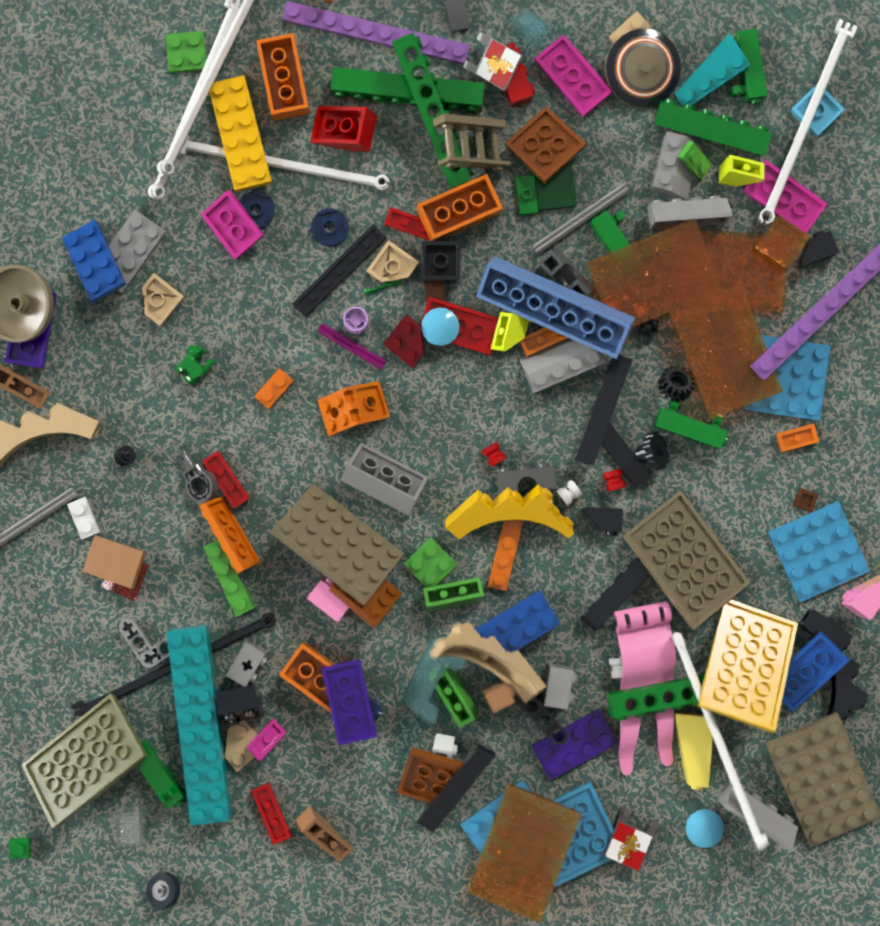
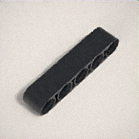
M638 557L634 558L627 566L624 573L621 572L614 580V584L601 594L602 597L588 608L589 611L581 616L580 619L594 632L603 625L649 574V571Z
M496 676V680H497L498 684H499V683H502V682L500 681V678H499L498 676ZM513 697L519 707L553 743L561 745L566 742L568 738L566 730L536 698L531 701L537 703V710L529 712L526 709L527 703L521 698ZM544 715L549 716L551 719V723L547 727L540 724V718ZM556 730L563 731V740L556 741L553 738V733Z

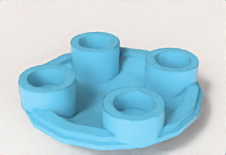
M436 308L430 310L424 316L421 330L429 343L443 346L450 344L456 339L459 333V322L452 311L446 308Z
M697 810L686 820L687 836L698 847H713L723 837V821L713 810Z

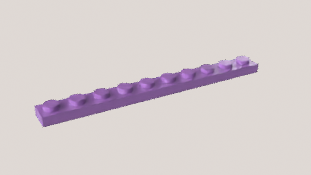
M289 1L286 2L282 17L284 22L393 48L392 41L414 33L415 37L419 36L423 45L420 48L422 55L426 54L430 57L463 65L467 61L470 49L468 44Z
M880 243L750 365L762 380H765L880 271Z

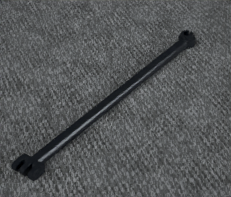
M270 612L265 613L261 619L212 642V653L265 627H273L277 619H272V622L267 624L265 618H272L275 615ZM170 663L86 704L81 700L71 705V709L79 706L80 710L74 712V715L77 716L81 713L84 715L110 693L114 694L118 699L170 674L171 665Z

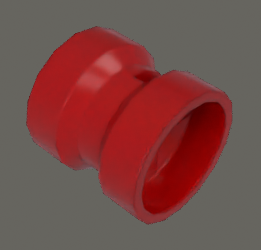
M498 442L481 451L485 457H488V464L491 468L507 458L505 453L501 452Z
M621 469L602 473L603 478L607 482V492L626 487L625 482L621 478Z

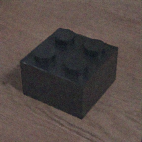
M422 241V284H460V241Z
M255 685L215 692L218 716L226 724L237 725L240 724V721L248 720L253 722L259 720V717H264L262 696Z

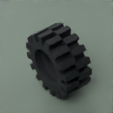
M672 365L663 371L658 381V390L661 389V395L665 393L664 397L666 399L670 397V401L676 399V402H680V400L683 402L692 393L696 380H694V375L690 376V371H685V367L680 369L679 365L675 368ZM670 380L679 382L682 387L675 386Z

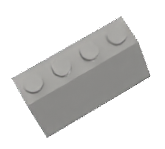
M718 195L703 200L702 197H693L689 201H683L682 198L672 199L671 202L655 200L648 206L649 230L726 224L733 216L727 198H721Z
M570 338L528 357L525 356L519 359L533 394L606 363L602 352Z
M360 443L348 462L340 481L409 516L429 477Z
M729 780L717 800L726 809L746 821ZM741 784L759 831L763 834L765 833L766 836L791 852L798 831V827L793 823L795 820L786 813L783 816L777 812V807L769 802L767 805L761 802L762 797L753 791L749 794L745 791L746 787Z

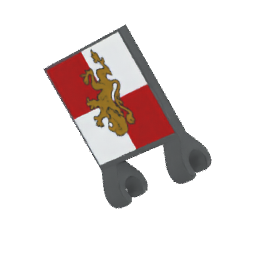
M622 807L603 856L639 872L652 838L659 827V822L650 819L646 831H643L626 823L632 814V810Z

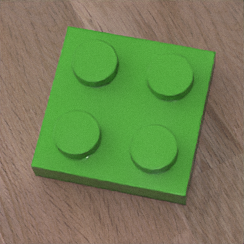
M204 31L165 34L169 73L203 70L207 61Z
M432 537L403 563L426 588L436 586L458 565Z

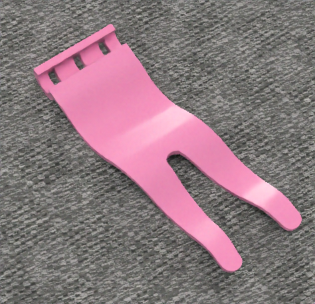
M664 601L614 611L613 615L617 620L616 632L622 658L620 690L673 680L676 666V650L672 639L670 626L672 613L668 602ZM659 607L663 610V618L660 616ZM641 611H645L647 621H643ZM625 614L629 617L630 624L626 625ZM669 692L663 695L665 702L669 700ZM631 699L626 702L627 709H630L633 705ZM672 707L666 708L665 712L655 713L658 752L661 763L664 766H670L673 763L674 710ZM635 715L628 716L627 720L620 721L618 757L620 771L624 775H629L633 771V754L641 717H635Z

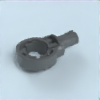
M188 450L181 452L177 457L185 468L183 477L186 480L185 489L188 496L198 503L212 500L218 490L216 477L209 470H205L202 464L196 465ZM200 478L205 480L206 485L210 484V487L206 488L207 490L204 494H199L200 492L197 490V483Z

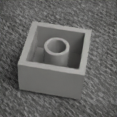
M547 664L544 683L547 687L543 690L542 695L544 706L568 710V705H572L573 693H571V686H575L576 674L570 666Z

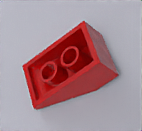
M318 106L310 142L353 152H370L377 115L367 107Z

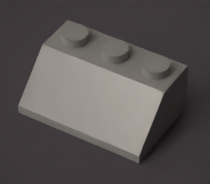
M666 132L650 192L682 198L687 201L693 174L678 158V155L688 141L694 142L693 140L684 135ZM694 142L696 146L700 149V145Z

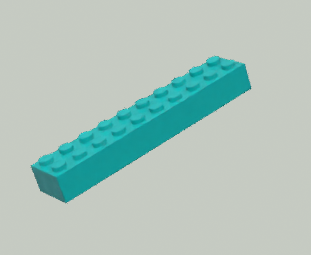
M209 624L169 629L166 633L190 826L230 821L232 809L221 718L218 716L215 693L217 692Z

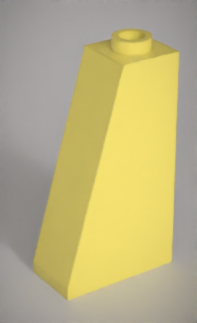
M674 711V724L686 783L691 786V789L703 790V787L709 788L713 737L704 714Z

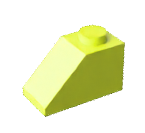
M729 155L719 166V183L738 187L764 180V163Z
M500 312L491 349L505 352L523 340L528 329L529 320L513 313Z

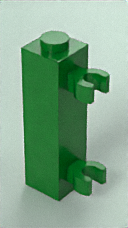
M757 28L738 31L734 39L751 66L740 73L742 85L732 86L730 94L731 97L744 95L745 103L758 105L767 97V89Z
M606 210L592 219L589 225L625 279L629 280L632 278L634 281L642 275L641 271L645 268L642 261L650 257L651 253L646 248L636 255L616 225L625 219V214L621 210L611 217Z
M676 399L670 401L668 410L664 408L659 409L654 428L717 450L726 446L728 436H726L727 430L720 428L724 418L723 415L714 414L711 425L676 413L680 403L676 402Z
M145 738L141 741V744L148 757L139 763L137 768L167 809L171 806L176 808L185 801L183 797L187 793Z

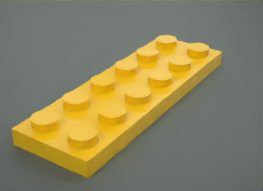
M242 75L214 82L209 92L235 193L272 184L245 76Z

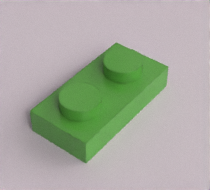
M691 141L686 143L678 155V158L689 171L700 180L703 179L712 165L696 144Z

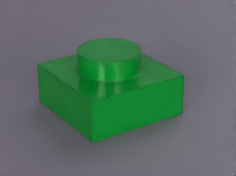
M30 837L9 839L10 859L31 857Z

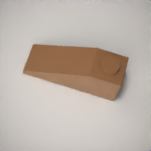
M0 364V387L41 409L50 392Z
M505 682L482 688L493 713L515 703L513 699L516 696L512 686L507 687Z
M310 806L296 819L301 832L339 862L354 849L322 815Z

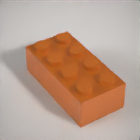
M294 33L256 40L273 121L311 114Z
M487 174L418 203L416 211L430 241L445 239L501 214L503 210Z
M304 641L280 672L279 676L331 713L322 667L335 665V663Z

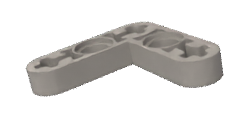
M126 618L120 622L119 630L144 667H154L169 657V653H163L161 650V645L168 643L167 637L152 646L134 619ZM125 622H127L128 624L132 623L133 626L131 627V630L133 631V633L138 631L139 634L133 636L130 639L129 636L132 635V633L129 630H124V627L126 626ZM137 637L144 640L142 648H137L134 644ZM156 648L157 653L162 658L159 659V656H157L152 660L153 664L151 662L147 663L145 661V659H147L146 654H148L149 656L153 655L154 653H156V651H154L153 649Z

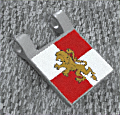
M479 32L477 39L488 46L478 66L473 62L465 61L463 67L506 91L523 55L489 35Z

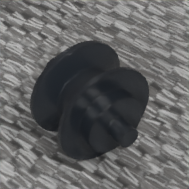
M648 316L647 322L640 321L638 333H643L644 336L646 335L650 338L652 331L658 333L657 324L660 323L659 320L655 321Z
M125 445L115 451L114 459L118 465L127 466L135 461L136 453L132 447Z

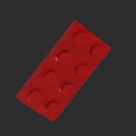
M429 296L423 318L430 310L436 308H446L452 311L459 322V333L450 344L491 356V345L498 317Z

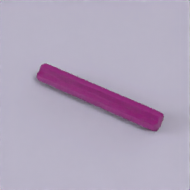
M324 323L319 327L318 332L377 368H384L386 364L385 359Z

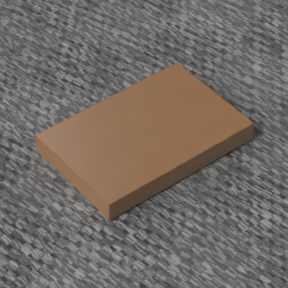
M94 535L82 572L134 589L146 552Z

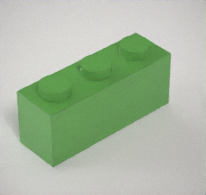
M480 577L423 588L427 612L484 601Z
M451 662L435 669L430 680L458 727L460 728L476 720L479 709Z

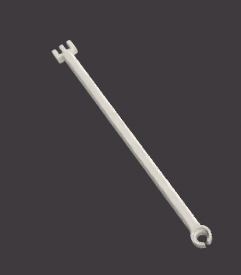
M241 0L225 1L224 6L228 8V11L174 139L240 8ZM169 165L165 166L166 172L169 171ZM158 174L155 183L148 188L150 198L159 200L164 197V185L168 176ZM157 189L160 190V194L158 196L156 194Z
M243 0L165 159L157 165L159 174L169 176L174 172L173 163L254 0ZM166 165H169V171H168V172H166V169H165V166H166Z
M839 19L833 33L838 34L766 207L758 215V220L761 224L764 222L763 215L768 216V221H765L764 225H769L775 219L774 210L846 39L851 40L856 32L857 26L853 25L851 31H848L850 26L848 22H846L844 28H841L843 24L841 19Z
M187 135L178 153L186 155L187 150L226 158L223 147L189 141V135ZM265 156L268 166L375 186L379 191L387 190L389 188L388 184H390L389 178L385 175L373 177ZM384 179L386 183L384 185H380L378 183L379 180Z
M674 632L672 639L699 702L702 690L701 684L685 647L682 635ZM701 708L758 851L766 849L769 841L765 833L761 834L712 711Z

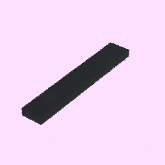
M373 224L292 304L307 317L387 237Z
M621 355L617 359L612 358L576 455V461L594 466L632 359Z
M479 743L419 816L417 823L434 832L492 762L496 753Z

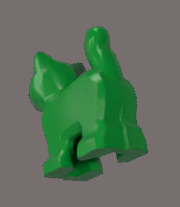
M190 345L187 348L188 355L174 369L179 374L187 371L189 375L184 376L183 379L193 386L197 380L205 376L216 361L210 359L205 366H202L197 360L203 356L206 350L200 346Z

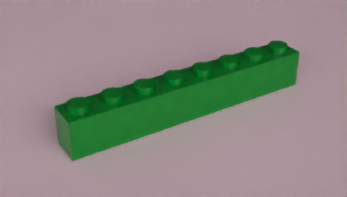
M333 67L330 90L331 94L335 95L334 97L345 99L346 96H349L357 101H364L367 98L372 99L376 103H383L386 100L391 101L395 105H402V102L410 103L411 106L418 107L404 74ZM414 76L418 80L424 78L423 76ZM436 78L438 84L434 86L437 92L441 91L445 101L442 103L443 107H448V110L458 111L459 108L467 109L466 111L470 113H477L478 110L482 111L485 83ZM426 87L422 90L421 95L424 98H429L432 95V90ZM437 106L430 107L432 109H439Z

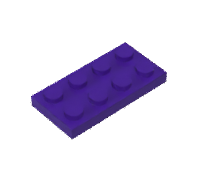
M52 293V294H53V301H54L53 314H54L55 303H56V297H57V294H56V293ZM53 314L48 327L34 340L22 343L8 342L4 362L44 369Z
M361 659L322 667L338 745L377 737Z
M598 708L564 727L568 734L564 744L557 745L546 737L531 746L549 779L552 780L616 745L618 742ZM558 730L553 733V738L556 741L563 740L564 732Z

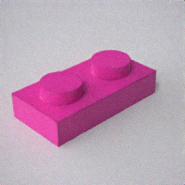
M271 719L250 741L246 748L260 761L287 732L275 719Z

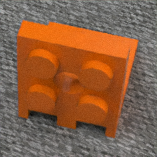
M379 381L346 387L317 400L328 436L338 434L358 425L390 418ZM367 399L370 401L371 407L367 404Z

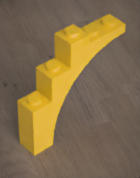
M539 484L523 498L516 490L512 491L507 487L493 501L486 493L483 494L477 490L445 518L446 529L459 540L483 525L513 519L544 524L559 531L568 539L574 534L573 522L567 516L564 517L560 514L559 509L553 505L552 493L547 488L543 489Z

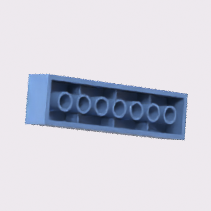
M496 256L488 262L476 297L615 359L621 353L635 321L633 316Z

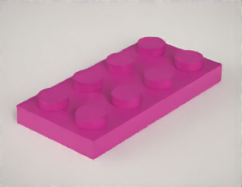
M564 34L534 58L536 64L582 117L586 116L613 92Z
M768 160L763 162L764 180L748 184L742 191L764 208L781 171ZM789 176L774 214L804 236L827 206V203Z

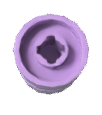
M356 306L347 309L344 313L343 321L350 333L358 335L368 329L369 318L364 309Z

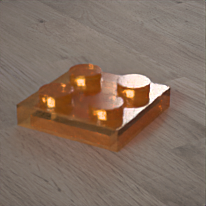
M777 215L755 248L788 269L810 235Z

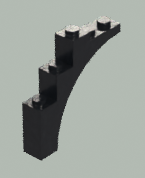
M809 608L799 622V625L809 632L813 638L822 631L841 651L846 650L851 643L852 635L814 609ZM851 658L845 666L831 677V701L826 716L837 712L841 721L849 716L850 708L857 711L862 709L866 705L867 697L869 696L850 682L851 679L858 675V669L861 666Z

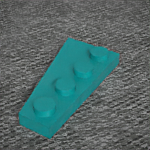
M730 33L675 93L682 107H684V103L692 106L751 66Z

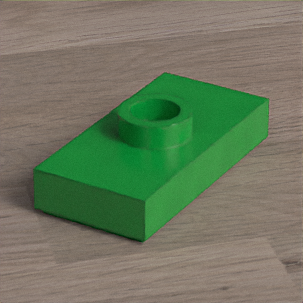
M534 175L515 177L519 216L538 214Z

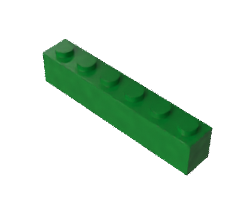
M668 98L665 101H660L654 124L765 156L773 134L768 131V127L758 125L755 128L750 126L751 122L741 119L739 123L731 121L732 117L721 114L720 117L713 116V111L703 109L702 112L696 111L695 106L685 103L684 107L676 105L677 101Z

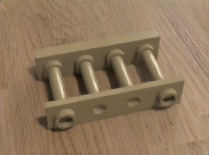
M442 114L433 119L434 127L444 130L447 157L438 161V165L446 166L447 169L457 167L491 169L492 172H501L503 168L511 165L510 161L500 160L498 133L506 128V120L454 114ZM452 129H457L460 132L462 157H455ZM468 130L475 133L478 159L470 158ZM482 132H488V135H490L493 160L485 159Z

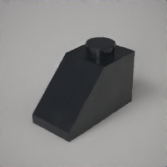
M822 230L812 235L813 238L808 241L798 264L799 269L834 256L839 252L831 231L824 233Z
M582 507V512L600 531H605V535H617V532H622L623 509Z

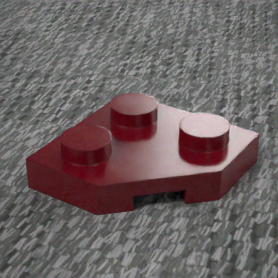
M406 314L383 345L411 368L425 354L421 325Z

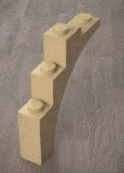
M56 403L50 409L49 419L27 411L20 420V427L0 420V468L15 451L37 438L53 434H75L95 440L103 422L59 403Z
M470 622L462 625L461 623L456 624L451 629L452 633L446 639H439L434 644L435 648L430 652L434 659L457 657L481 665L493 672L509 686L511 685L525 703L536 698L547 687L518 650L512 653L506 652L494 636L487 639L485 637L481 638Z

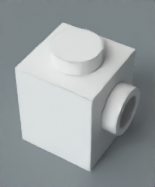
M436 733L432 753L451 759L452 756L456 757L458 745H454L455 736Z

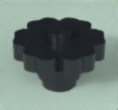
M658 431L646 433V438L643 439L644 444L636 448L637 460L653 466L655 471L666 469V464L669 463V452L664 437L660 436Z

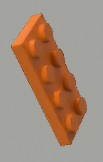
M223 496L204 502L199 506L203 517L207 519L211 526L212 533L219 540L222 550L227 554L231 561V566L237 573H241L261 562Z

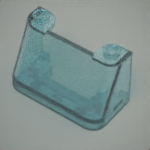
M440 637L433 638L429 642L402 697L404 706L432 727L438 718V709L432 704L433 698L430 696L445 667L458 670L466 662V659L457 657L434 659L430 652L435 648L434 644L441 639Z

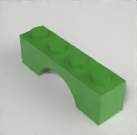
M219 540L203 546L236 617L256 608L249 590L239 574L231 566V561L222 550Z

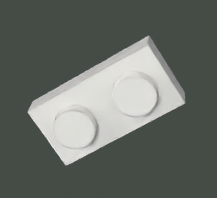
M86 497L67 504L81 540L100 533Z

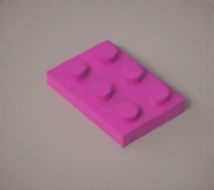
M231 190L223 193L201 213V216L235 260L239 259L265 236Z

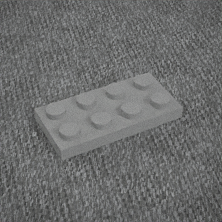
M135 209L109 245L127 284L118 289L122 294L166 234L164 229Z

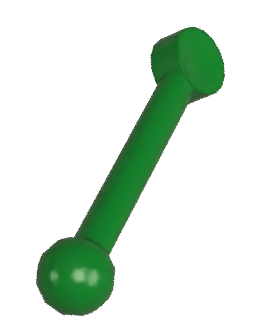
M402 280L389 282L371 289L365 288L364 293L370 295L371 292L392 285H401Z

